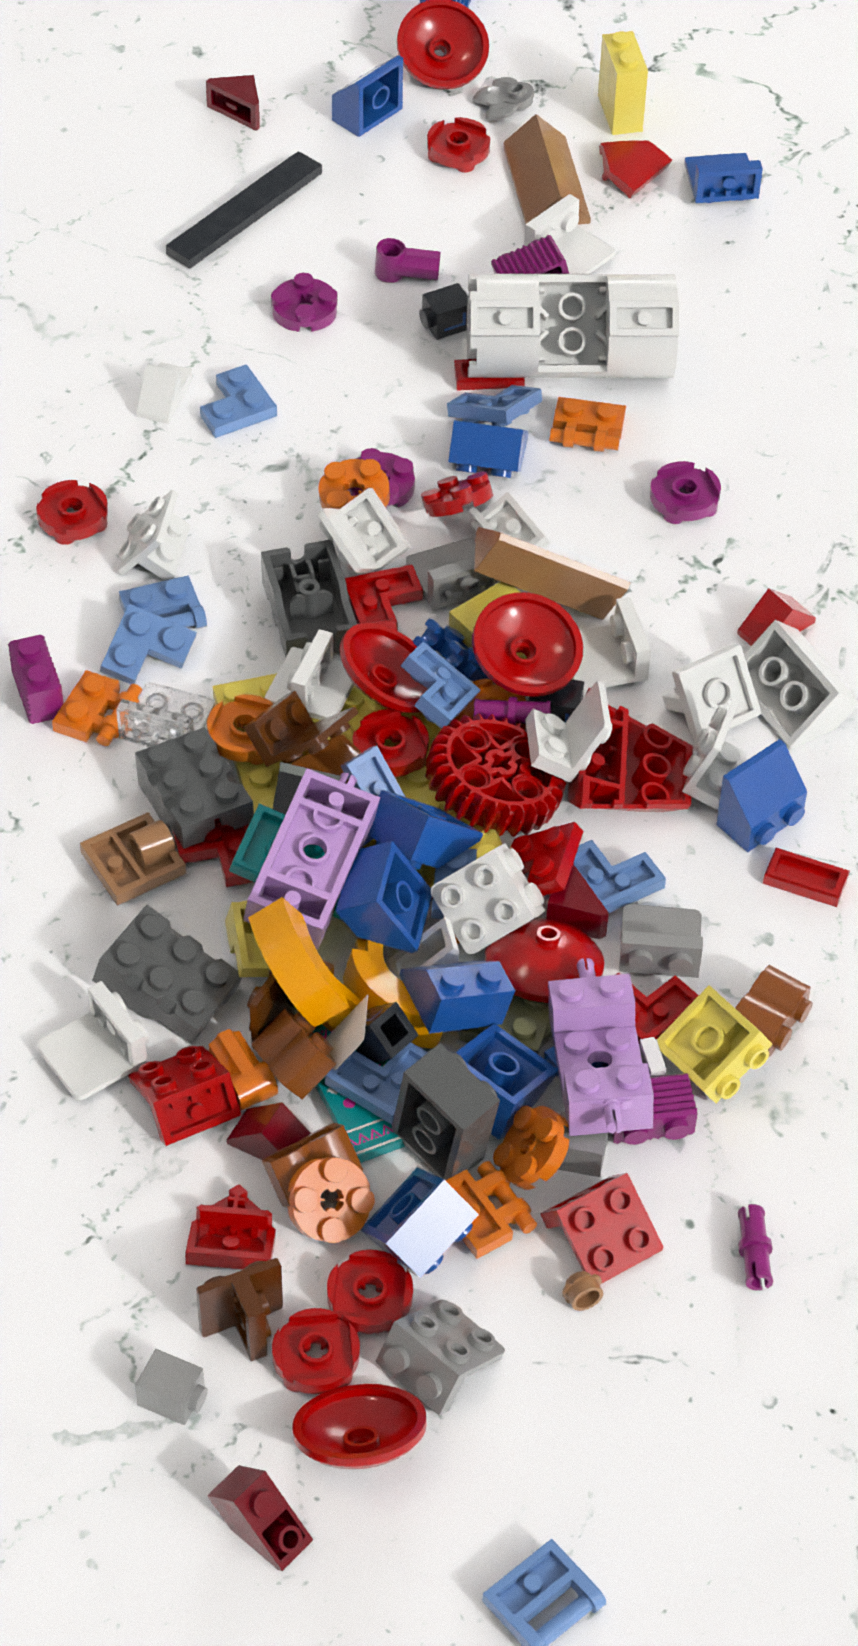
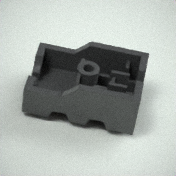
M324 540L305 544L304 555L299 559L291 558V551L288 547L262 551V584L267 600L271 604L275 625L279 629L280 641L285 657L292 647L304 649L307 642L312 643L319 629L333 633V652L340 651V643L343 636L357 623L349 602L346 580L333 541Z
M205 727L135 752L138 785L159 819L165 824H169L183 849L204 842L207 834L215 828V819L219 818L222 826L229 825L234 830L250 824L254 816L253 800L243 785L238 784L234 779L232 768L226 759H221L216 743Z
M146 905L101 956L92 981L95 983L102 981L111 993L117 992L125 1005L138 1015L146 1019L159 1020L192 1044L205 1029L217 1008L225 1004L238 989L243 977H239L238 970L222 958L215 960L205 953L202 944L190 935L182 936L171 928L170 921L149 905Z

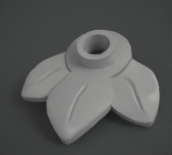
M501 77L494 79L492 86H486L477 91L472 100L474 103L489 106L486 121H495L509 117L515 111H522L530 107L533 103L534 89L529 83L518 82L515 78Z

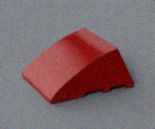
M608 704L610 721L612 723L611 734L608 740L603 744L600 743L593 752L587 768L579 771L573 781L569 782L567 801L579 809H608L634 812H670L689 809L692 797L682 792L688 778L683 775V771L693 755V746L653 723L647 726L630 717L629 710L621 705L616 709Z

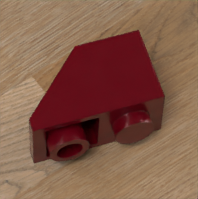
M238 1465L207 1495L229 1528L279 1571H283L313 1541L309 1532L265 1470Z

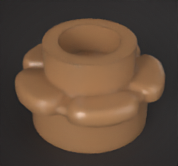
M586 1271L576 1272L566 1280L562 1296L567 1303L572 1305L574 1310L584 1311L598 1304L604 1293L600 1286L602 1279L599 1275L593 1274L591 1276Z

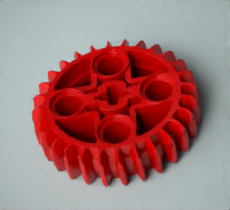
M477 713L473 719L464 715L460 721L452 719L448 726H443L429 749L430 752L425 764L427 768L425 777L427 780H430L428 789L436 791L435 800L437 802L445 801L444 811H455L457 813L456 818L468 820L471 827L475 824L483 827L484 834L489 829H493L498 837L502 836L505 831H508L512 837H515L519 831L524 835H528L532 829L540 830L553 817L563 799L566 782L559 777L531 766L527 731L521 729V722L515 726L508 723L507 717L502 721H498L493 714H490L487 719H483L480 713Z

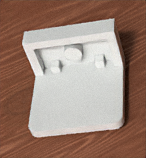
M373 488L366 489L340 509L323 508L317 513L321 520L319 523L320 529L329 540L335 541L341 550L339 557L350 571L354 570L357 573L380 571L411 549L408 541Z
M506 843L491 850L431 887V895L444 917L450 919L454 934L468 954L480 951L545 912L542 906L544 898L540 890L534 883L529 884L522 872L524 865L520 856L513 848L509 849Z
M102 981L87 988L90 1006L89 1013L41 1038L37 1043L41 1056L76 1100L88 1098L147 1063L146 1042L149 1040L145 1027L138 1019L134 1021L127 1014V1008L121 996L117 992L111 993Z

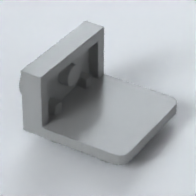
M636 904L625 905L622 912L619 972L699 978L703 951V937H701L702 915L700 911L687 908Z
M441 1299L394 1321L375 1362L440 1416L450 1410L465 1378L500 1360L505 1352V1348L495 1340L492 1333L479 1327L467 1317L459 1306Z

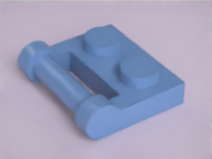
M189 575L119 591V601L124 613L128 604H131L184 627L194 626L197 629L207 626L204 608L200 605Z
M552 1538L485 1591L482 1602L513 1634L521 1646H549L590 1611L596 1613L607 1603L602 1591ZM572 1587L579 1597L535 1631L528 1622Z

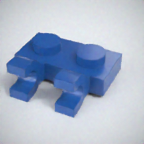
M430 618L426 621L425 625L428 628L422 637L416 636L413 640L417 647L424 641L434 651H438L447 662L470 681L489 679L480 668L475 658L473 647L468 648L462 642L464 636L459 631L448 625L442 628L435 620Z

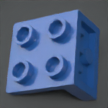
M747 153L685 157L684 165L696 204L759 199L763 171L760 160L749 161Z

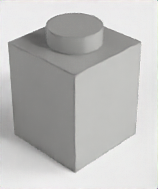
M560 1111V1114L566 1118V1113ZM564 1126V1137L569 1139V1148L558 1170L600 1177L608 1133L569 1136L568 1128Z
M156 1348L135 1383L137 1406L182 1425L186 1424L193 1411L198 1413L201 1410L208 1393V1388L204 1385L202 1367Z

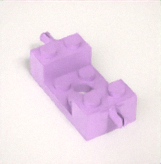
M306 768L248 897L243 920L249 922L248 917L283 897L303 915L316 950H318L332 919L337 899L359 849H362L374 822L381 797L355 788L354 785L357 779L353 775L350 776L346 784L349 773H342L338 781ZM315 844L324 850L325 855L318 859H312L306 856L303 848L307 845Z
M583 958L577 962L579 978L548 981L549 1019L566 1119L569 1125V1136L599 1133L614 1134V1132L653 1128L654 1093L648 1063H642L635 1027V998L630 974L596 977L593 960L587 958L586 970ZM594 1062H605L609 1066L594 1068L591 1064Z

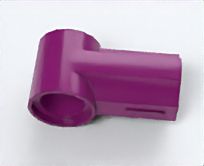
M382 239L376 246L375 276L386 283L397 282L403 277L438 280L441 251L406 248L405 244L399 239Z

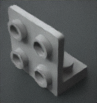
M472 538L462 539L406 557V564H413L423 589V594L432 610L472 599L500 582L474 571L475 543Z

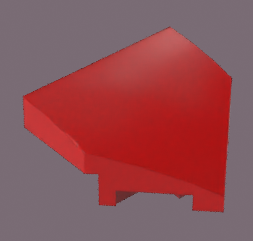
M649 140L604 142L599 146L604 168L602 180L607 181L610 179L628 198L633 197L667 169L673 160Z
M240 1184L229 1189V1196L212 1205L201 1204L197 1206L196 1220L191 1222L187 1241L185 1264L244 1270L253 1262L273 1259L276 1229L272 1226V1213L269 1210H261L248 1198V1191Z

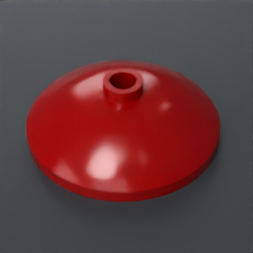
M428 0L416 5L403 18L397 33L398 55L403 57L405 69L422 84L436 89H455L470 83L481 73L489 55V38L480 18L465 5L452 0ZM441 50L444 56H438L434 51Z
M517 592L500 596L482 610L473 629L472 646L480 668L495 684L518 695L544 696L562 689L573 679L582 662L583 640L576 622L562 606L542 595ZM516 653H523L527 659L520 658Z
M361 623L351 627L341 640L340 657L343 667L354 685L369 699L385 708L403 713L421 712L414 705L428 689L413 680L410 674L401 667L405 659L417 648L413 641L404 634L380 624Z
M534 918L486 946L485 961H499L515 989L514 995L536 1002L549 1003L548 981L579 978L577 962L583 958L586 970L587 958L593 960L596 977L603 976L604 957L599 946L580 929L552 919Z
M382 1384L348 1385L324 1392L305 1403L293 1419V1439L302 1453L320 1464L339 1469H367L390 1463L408 1453L424 1436L427 1428V1416L422 1402L416 1396L403 1389Z

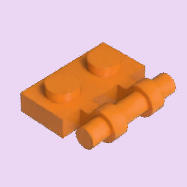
M558 397L549 441L563 443V447L573 448L574 445L594 447V451L604 452L605 449L618 451L626 415V405Z
M85 670L53 719V731L86 743L94 732L98 734L96 740L100 745L109 746L112 740L118 738L125 728L124 721L128 715H133L139 707V698L143 690L139 685L131 684L126 691L119 694L120 682L118 680ZM108 709L114 710L111 715L104 717Z
M485 1161L477 1168V1172L482 1177L477 1181L474 1180L467 1169L445 1180L479 1214L472 1221L473 1226L470 1232L462 1239L476 1259L512 1240L513 1230L508 1224H517L524 1234L530 1233L537 1226V1222L530 1214L531 1207L524 1198L516 1196L509 1186L510 1182L507 1181L506 1174L502 1170H497L491 1161ZM488 1196H496L503 1206L496 1209Z

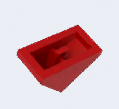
M768 588L740 625L737 634L752 646L774 620L796 628L801 632L814 624L816 617L792 596Z

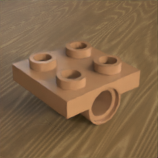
M149 812L80 842L81 854L117 906L186 874V864L175 850L174 840L168 827L162 820L155 822Z

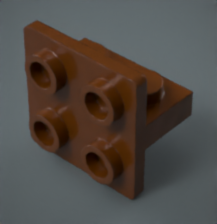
M278 1258L253 1262L244 1270L227 1276L212 1277L196 1288L199 1330L202 1337H208L235 1326L251 1362L267 1356L266 1338L271 1337L272 1334L266 1316L283 1308L282 1266Z

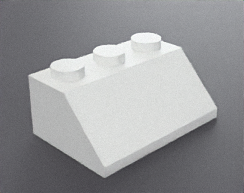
M774 620L744 654L761 709V715L792 749L836 730L858 706V697L796 628Z

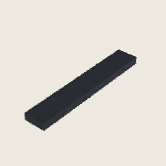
M297 151L166 245V254L189 269L321 175L322 164Z

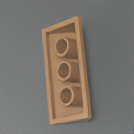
M535 114L503 142L504 152L524 222L527 224L561 199L571 194L579 199L578 225L590 224L591 217L566 136Z
M478 527L476 531L475 572L530 593L542 595L559 604L601 620L607 616L616 605V599L622 598L631 582L507 534Z

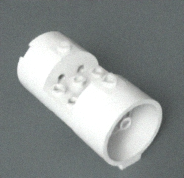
M468 274L467 288L470 292L467 304V359H476V361H469L468 378H673L675 375L679 337V301L675 274Z

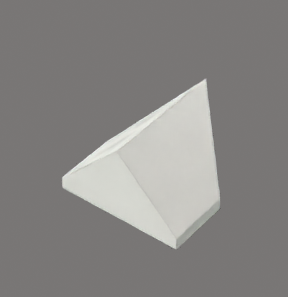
M444 917L422 934L418 952L409 953L401 950L389 959L391 971L398 979L402 981L399 975L401 969L458 962L459 950L450 919Z

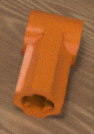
M231 1029L222 1031L208 1044L209 1052L230 1072L240 1111L278 1095L277 1082L268 1064L265 1061L259 1063L240 1031H232Z

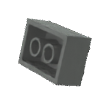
M439 1043L404 1071L391 1130L403 1140V1144L435 1176L447 1180L466 1169L469 1172L484 1159L500 1099L497 1098L495 1090L489 1083L484 1080L480 1081L468 1070L465 1061L460 1055L450 1052Z

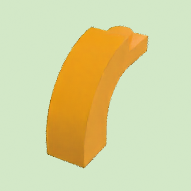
M281 897L248 917L255 939L271 972L296 1009L314 1027L322 1024L329 1031H332L350 1014L361 1000L331 973L312 942L303 915Z
M357 938L344 971L343 985L360 998L361 1001L368 995L367 1010L397 1001L418 1033V1036L411 1043L430 1049L436 1047L440 1042L443 1032L429 1034L403 981L398 979L388 969L384 961L383 944Z

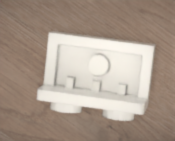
M509 492L505 493L482 513L474 505L468 509L476 519L471 523L476 531L478 527L498 531L540 548H544L550 543Z

